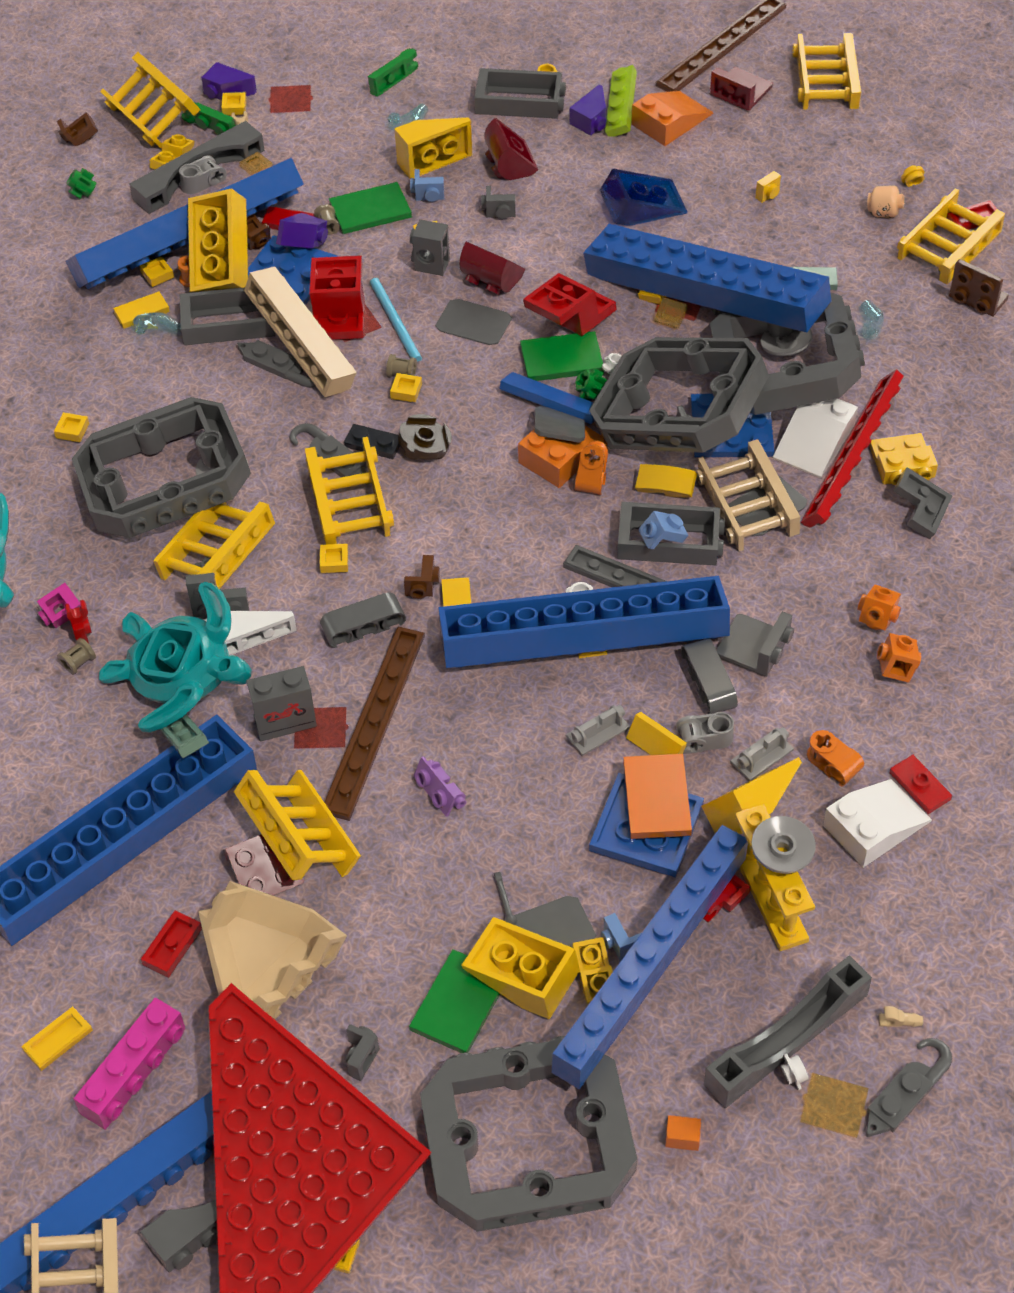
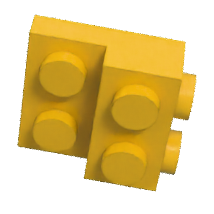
M922 433L874 439L869 444L883 485H896L902 472L907 467L927 480L936 476L938 464L931 446H926Z

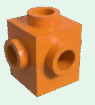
M875 584L867 595L863 594L857 608V610L861 611L859 621L865 623L871 629H882L885 631L890 623H896L899 617L901 607L898 606L901 593Z
M889 633L885 643H881L877 651V659L880 660L882 676L910 682L921 662V652L918 651L916 639L906 635Z

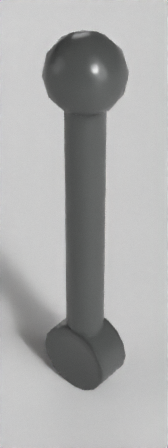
M496 872L494 876L506 913L505 922L515 925L517 918L512 915L501 872Z

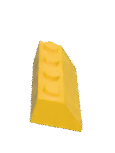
M233 189L188 198L190 292L244 288L248 280L246 199Z

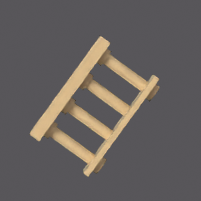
M758 439L748 442V454H745L744 458L709 469L704 457L698 458V470H695L697 482L700 486L704 485L715 507L720 508V517L725 519V526L727 528L725 529L727 540L730 545L735 544L738 552L744 550V537L778 526L785 528L789 537L800 534V515ZM745 468L753 469L755 472V477L719 488L714 479ZM756 487L764 488L766 492L764 497L729 507L725 500V497ZM768 506L774 508L777 512L776 516L739 527L735 519L737 516Z
M117 1218L102 1219V1230H95V1234L39 1237V1223H31V1234H24V1256H31L32 1293H39V1287L96 1283V1287H103V1293H118ZM95 1248V1251H102V1265H96V1269L39 1273V1251Z

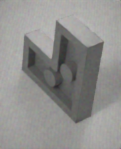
M907 467L902 472L893 492L916 505L907 525L931 539L940 525L952 495Z
M214 573L187 575L186 587L193 617L207 619V611L198 592V587L202 582L213 583L217 586ZM246 587L221 590L231 611H249Z

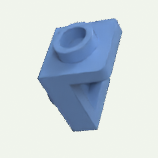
M415 169V178H410L411 193H415L416 201L428 200L434 202L445 200L444 177L420 178V170Z
M653 511L639 528V533L649 549H654L662 539L683 543L689 536L679 516Z
M613 913L604 917V930L601 931V937H604L605 946L608 949L613 947L621 961L641 933L629 938L618 917Z

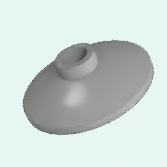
M810 329L807 333L794 330L785 337H773L770 333H764L761 337V345L766 352L773 355L786 356L796 354L810 345L812 332Z
M788 816L768 818L761 822L753 833V853L756 859L771 871L785 874L798 872L812 861L815 854L816 843L811 830L795 818ZM783 847L788 852L779 851L777 848Z

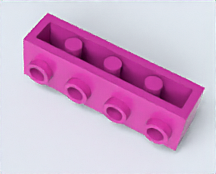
M156 997L152 1000L73 1098L80 1115L104 1130L107 1129L112 1121H115L120 1116L126 1103L133 1095L139 1092L148 1075L161 1064L167 1051L182 1037L186 1028L181 1012Z

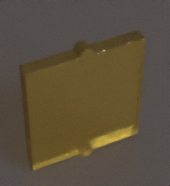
M812 1073L808 1092L803 1095L805 1104L800 1122L857 1138L861 1119L866 1116L864 1106L869 1088Z

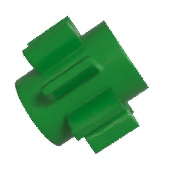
M84 168L80 172L75 169L66 182V185L71 187L68 192L81 199L82 195L88 198L96 186V182L92 180L94 174Z
M595 368L592 371L585 369V371L577 376L575 386L576 391L580 392V398L588 401L591 399L596 400L607 381L606 378L602 377L603 372Z

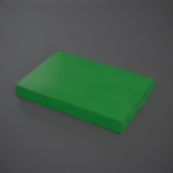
M398 182L329 198V204L335 210V218L339 223L342 234L412 218V212Z
M595 331L587 332L583 336L576 333L520 340L526 375L530 379L542 381L574 377L585 371V369L592 371L593 368L604 373L602 369L603 360Z
M452 949L409 1025V1030L459 1053H469L500 993L462 968V964L468 955Z

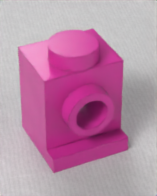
M64 582L37 601L41 608L37 613L46 626L52 623L57 628L69 621L65 612V604L69 603L71 609L81 605ZM59 607H63V608H64L63 610H61V611L58 612L57 614L55 613V610H56L57 608H59Z

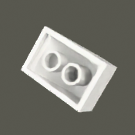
M840 399L797 406L773 455V459L821 478L855 426L858 407Z
M890 779L850 792L827 807L823 826L864 868L930 823L932 819Z

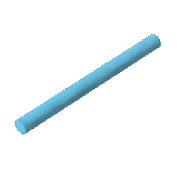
M378 278L371 279L370 285L410 358H416L417 362L421 361L420 353Z

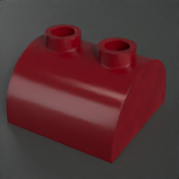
M495 117L488 124L484 133V139L488 147L485 155L492 163H495L491 168L498 178L503 177L507 180L532 176L539 169L525 139Z
M467 241L460 255L459 266L461 272L467 275L465 280L479 285L480 281L486 283L485 289L498 295L501 291L509 292L520 281L526 270L508 259Z

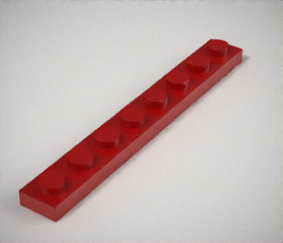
M897 369L880 379L802 518L801 523L804 526L811 528L818 523L822 525L830 517V509L840 499L842 487L850 481L852 469L860 463L862 451L869 446L872 441L870 439L872 433L881 425L880 418L891 407L890 400L900 390L899 384L904 375Z

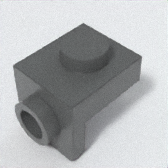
M486 186V195H481L482 210H486L487 218L498 217L506 219L508 217H516L515 194L491 195V186Z

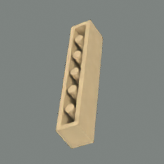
M271 267L250 272L244 289L245 293L323 396H332L350 389L357 372L277 268Z

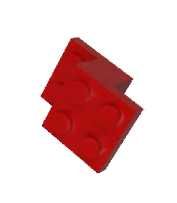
M362 256L311 258L310 299L313 316L331 340L364 338L365 298L362 284Z
M557 273L523 299L525 308L581 336L617 310L615 301L560 273Z

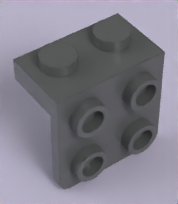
M782 611L776 623L772 626L747 615L737 614L730 625V636H724L717 648L719 657L767 677L773 665L779 663L785 643L789 644L794 634V628L791 627L793 615Z

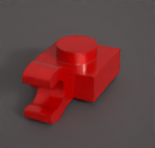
M80 600L81 606L73 609L70 608L69 603L65 604L66 616L71 621L76 640L81 638L89 644L87 634L92 633L87 617L88 609L86 602Z
M734 875L703 919L709 923L722 907L731 912L750 894L751 887Z

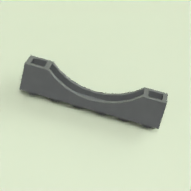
M244 121L129 183L132 199L148 214H151L169 204L172 195L181 185L179 169L183 165L192 163L207 155L213 157L217 165L247 161L265 151L263 136L247 121Z
M849 955L828 971L818 984L778 1022L750 1041L730 1048L707 1066L704 1086L727 1108L785 1062L784 1054L787 1053L790 1058L868 995L872 977Z
M216 1200L192 1208L167 1210L141 1231L145 1244L169 1273L175 1268L180 1270L186 1267L192 1261L193 1254L202 1246L210 1247L217 1242Z

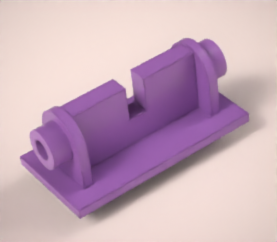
M424 756L421 757L414 773V778L417 785L423 788L430 796L433 805L439 808L446 817L449 816L452 807L455 806L457 809L464 807L466 804L465 794L460 791L454 782L445 784L450 781V777L443 770L440 763L433 760L427 761Z

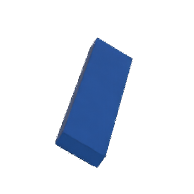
M511 372L500 382L499 389L541 406L578 417L588 424L594 422L589 411L593 405L591 401Z

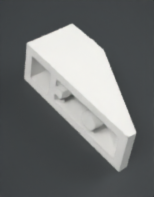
M231 611V630L225 643L229 655H233L295 632L297 630L294 614L292 611Z

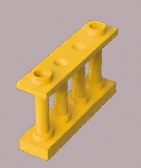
M843 33V41L838 45L804 46L803 35L798 34L797 43L793 44L792 55L793 58H797L800 79L798 102H802L803 110H808L809 100L844 99V101H849V109H859L861 88L853 33ZM805 55H838L841 58L840 60H806ZM840 69V72H843L842 75H807V70ZM842 84V86H846L844 90H809V85Z
M137 52L132 57L138 64L136 67L137 71L113 96L104 89L100 92L107 98L104 103L114 112L118 109L144 133L142 138L151 146L156 144L162 148V143L157 137L173 120L186 110L195 116L201 109L187 94L142 54ZM149 75V83L124 108L120 104L123 98L143 77L146 78ZM162 87V94L136 119L132 115L135 110L156 88L159 90ZM176 99L175 105L149 131L145 125L168 100Z
M956 188L948 196L945 195L939 205L907 236H903L897 245L899 250L897 259L902 261L911 253L939 268V281L947 285L952 281L955 263L958 259L970 263L1002 232L1005 213L996 210L990 217L986 216L984 218L957 204L959 190ZM952 212L980 227L976 231H970L946 219L947 213ZM937 226H940L966 241L963 244L957 245L932 231ZM925 239L952 253L949 258L943 259L918 246V244Z
M368 437L362 438L364 451L325 459L322 456L317 457L315 447L305 448L306 464L325 545L337 544L336 537H340L341 533L382 526L385 537L390 536V527L394 526L392 511H386L374 464L378 462L375 446L370 447ZM366 462L367 473L330 480L327 477L322 478L321 473L325 472V469ZM367 483L372 484L374 494L337 501L327 499L326 495L330 493V490ZM377 504L379 512L377 516L338 523V520H332L331 515H336L335 512Z
M225 502L194 513L153 560L160 578L166 580L174 570L188 575L214 573L217 587L220 589L274 526L275 521L269 504L259 502L251 512L227 506ZM221 515L242 521L235 530L214 524ZM206 533L226 539L219 549L199 543ZM190 551L210 558L203 567L182 561Z
M247 770L234 790L235 795L292 880H301L313 863L332 862L341 877L349 874L361 857L302 770H297L287 785H267L257 770ZM276 797H287L294 807H282ZM290 819H302L308 828L297 829ZM317 840L323 850L311 851L305 841Z
M759 805L735 813V818L748 842L746 859L740 866V870L746 883L751 887L750 891L779 951L808 943L809 936L798 915L815 910V905L799 873L785 874L771 871L756 859L752 850V837L755 829L761 822L771 818L765 805ZM783 847L777 848L779 851L788 852Z

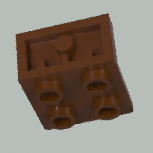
M958 259L955 263L949 297L953 298L957 303H964L975 308L981 314L986 313L994 317L1008 300L1009 294L1001 291L1002 278L961 259Z

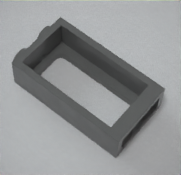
M480 68L474 97L475 114L558 119L559 111L564 109V97L561 96L566 95V82H562V72ZM510 93L528 95H547L550 96L551 99L489 96L488 94Z
M245 287L180 294L181 332L184 346L274 337L275 331L264 317L193 325V320L197 317L259 311L245 293Z
M621 502L617 559L716 566L717 556L723 557L724 540H718L719 535L724 536L725 519H719L720 508ZM653 511L679 516L687 532L706 534L707 545L659 542L654 549H649L644 541L630 540V533L633 529H639Z

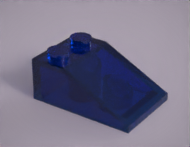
M612 168L599 190L613 222L618 225L632 226L688 213L672 179Z

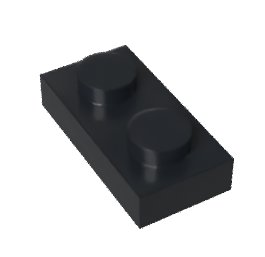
M357 424L352 425L344 440L345 447L362 452L364 451L362 438L368 437L370 447L375 446L377 456L394 459L400 447L397 434Z

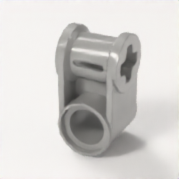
M209 155L203 156L192 163L183 165L179 169L181 189L186 194L199 193L223 182L227 172L222 166L216 164L213 157Z
M725 712L686 716L679 719L676 723L677 731L681 733L682 740L687 742L684 754L722 749L730 746L733 742L734 720Z

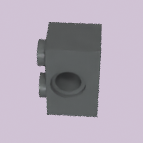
M419 219L416 228L412 229L410 233V244H413L411 262H414L415 271L443 276L450 261L448 224Z

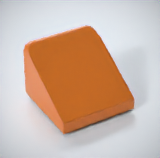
M668 1115L665 1147L699 1151L701 1119Z

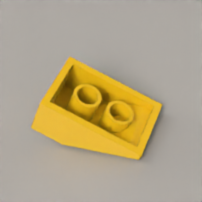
M469 117L415 120L394 128L397 164L409 179L415 178V169L420 170L421 176L472 156V132Z
M798 757L702 805L701 807L713 831L716 833L721 825H724L740 835L743 834L735 818V813L764 804L768 813L771 814L801 765L800 758Z
M495 917L491 919L462 964V968L522 1009L549 1020L580 971L574 948Z

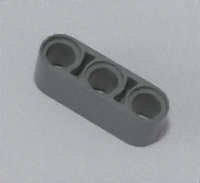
M388 592L330 611L322 616L320 624L330 646L336 648L338 644L344 642L348 644L363 639L364 635L370 633L377 634L389 630V627L397 624L401 626L406 621V616L396 595Z
M711 639L681 646L682 659H686L689 665L687 670L692 681H696L699 687L697 692L703 704H707L710 711L707 713L714 714L736 708L738 706L736 691Z

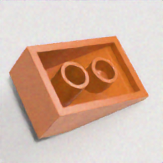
M681 91L649 93L632 104L631 125L663 146H667L711 116L713 112Z
M585 426V439L582 442L539 436L533 429L518 443V463L560 488L577 473L580 454L589 442L598 440L605 445L607 443L600 434ZM592 450L589 454H592L594 457L596 451Z

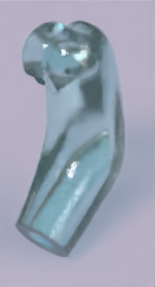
M421 103L405 115L400 116L398 113H391L388 116L389 128L394 130V128L409 122L423 120L428 113V107Z
M866 300L860 306V309L867 316L866 323L862 326V333L866 339L872 340L877 338L881 332L884 315L879 307L870 300Z
M161 312L140 314L133 319V329L138 334H144L147 329H159L176 335L181 330V323Z

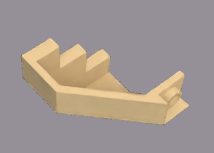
M229 881L225 891H221L213 899L211 909L198 911L218 995L232 983L274 1019L282 1013L279 1008L290 996L296 999L312 982L311 977L314 971L320 965L326 968L336 958L347 937L345 933L313 909Z

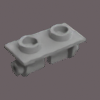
M612 705L610 709L581 726L574 727V730L567 733L566 737L580 754L584 756L628 730L630 726L622 718L625 715L623 707L621 705Z
M783 727L780 729L775 728L733 758L730 763L749 781L753 780L794 750L787 742L789 733Z

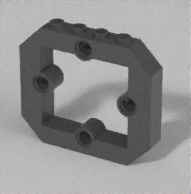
M831 293L830 304L815 322L825 321L824 332L827 352L829 355L834 356L835 361L805 366L804 363L799 361L785 363L780 368V372L769 374L768 380L750 411L751 414L757 415L837 399L862 377L860 366H865L864 355L860 348L859 337L856 335L850 306L844 305L842 296ZM725 311L710 323L712 338H744L764 333H770L773 337H785L794 331L791 328ZM719 372L720 375L728 374V372Z
M655 337L621 356L589 411L598 431L610 449L704 453L738 435L768 380L769 374L761 354L748 338ZM655 371H692L696 375L708 372H728V374L719 375L711 381L710 388L714 399L703 418L669 417L663 409L652 410L645 416L630 415L633 409L641 408L650 401V394L646 386Z
M194 397L94 432L72 458L89 512L97 530L127 538L233 500L251 475L245 454L223 403ZM204 429V432L197 437L196 445L203 464L206 467L215 469L180 482L172 481L165 483L159 490L121 503L126 499L128 493L120 472L115 468H105L104 465L139 452L145 454L158 453L165 447L166 442Z
M558 1036L542 1043L525 1042L518 1047L507 1049L495 1047L484 1053L473 1055L471 1053H461L454 1058L447 1059L420 1094L428 1148L432 1152L430 1160L438 1206L477 1232L611 1208L637 1170L636 1150L614 1059L607 1055L602 1057L584 1082L586 1097L578 1103L576 1108V1128L583 1137L596 1139L602 1171L554 1179L545 1170H534L525 1176L521 1186L471 1194L466 1162L474 1158L478 1152V1132L471 1121L458 1119L454 1095L503 1086L511 1090H520L525 1088L529 1082L558 1077L552 1073V1055L565 1036ZM518 1066L523 1070L518 1073H512L508 1069ZM596 1115L600 1119L596 1122H590L585 1117ZM458 1138H467L469 1140L465 1145L454 1143ZM536 1188H543L548 1193L537 1197L531 1192Z

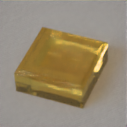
M259 152L239 162L240 167L250 175L273 166L272 162Z
M663 297L654 321L679 329L688 308L687 304Z

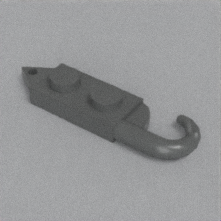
M259 340L255 343H237V347L243 355L245 362L301 386L316 387L310 378L301 375L303 368L292 354Z
M299 424L290 433V440L294 445H298L296 436L299 433L307 432L312 435L314 439L310 443V447H315L317 457L322 456L323 459L353 453L332 435H327L313 424ZM366 462L330 469L340 477L366 473L365 469L367 467Z
M927 1038L917 1044L919 1050L927 1046L935 1047L940 1052V1059L932 1068L919 1062H911L905 1065L867 1108L869 1118L866 1137L888 1131L893 1133L945 1074L952 1063V1053L943 1041L936 1038Z

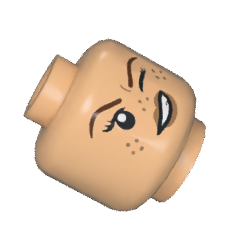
M894 185L876 186L872 192L868 193V212H872L873 216L878 218H894L898 215L899 209L904 208V194H900L898 188Z

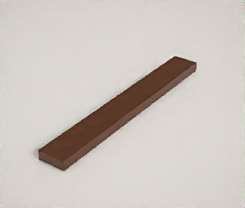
M780 0L760 1L658 79L656 87L666 92L680 91L785 10L787 4Z
M399 626L395 631L324 801L336 818L350 821L424 640V632Z

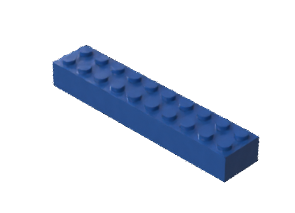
M291 157L218 191L233 189L246 199L248 217L256 213L257 210L259 212L278 201L281 202L299 193L297 188L304 185ZM188 204L82 251L66 260L65 262L79 288L86 286L88 290L106 281L104 276H108L110 280L128 271L126 267L128 265L132 270L150 261L148 256H151L153 260L172 251L170 246L175 250L188 244Z
M608 224L583 252L587 274L597 279L806 333L831 302L828 276L618 225Z
M719 575L438 607L446 668H462L479 664L489 665L497 662L548 658L550 656L567 654L575 655L593 651L602 652L610 649L661 645L663 643L688 642L691 640L730 636V607Z
M216 714L198 727L205 734L209 742L208 744L185 758H182L173 746L169 747L0 866V934L13 946L240 783L247 770H257L253 749Z

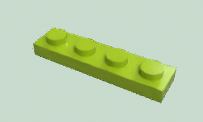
M634 65L621 67L612 72L605 129L608 137H615L630 132L637 75Z

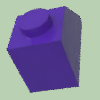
M218 62L201 77L203 92L211 99L222 100L223 93L246 92V96L255 95L257 92L255 75Z
M600 84L569 108V124L590 136L596 131L603 130L606 125V104L603 86Z
M304 213L281 219L276 244L304 248L321 246L328 236V229H326L328 221Z

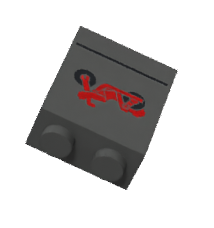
M304 666L246 680L253 704V716L260 742L317 727L311 688Z

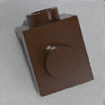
M87 112L69 126L62 119L57 121L60 127L59 135L66 143L70 141L74 146L83 144L98 132L92 117Z
M252 214L247 217V247L250 250L263 247L271 239L270 227L267 223L262 225L258 218Z
M423 555L421 577H404L405 596H411L415 599H422L426 596L433 597L434 583H439L440 567L435 566L434 555Z

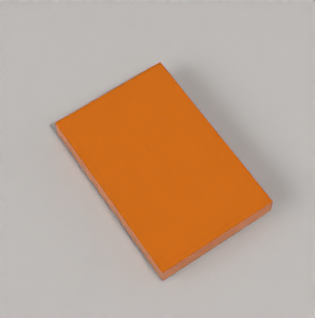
M683 754L623 757L630 838L691 836L692 826Z

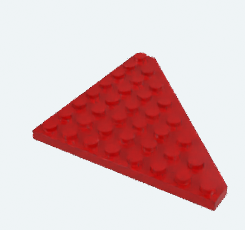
M230 983L209 1005L220 1293H314L429 1159L432 1152L241 990Z

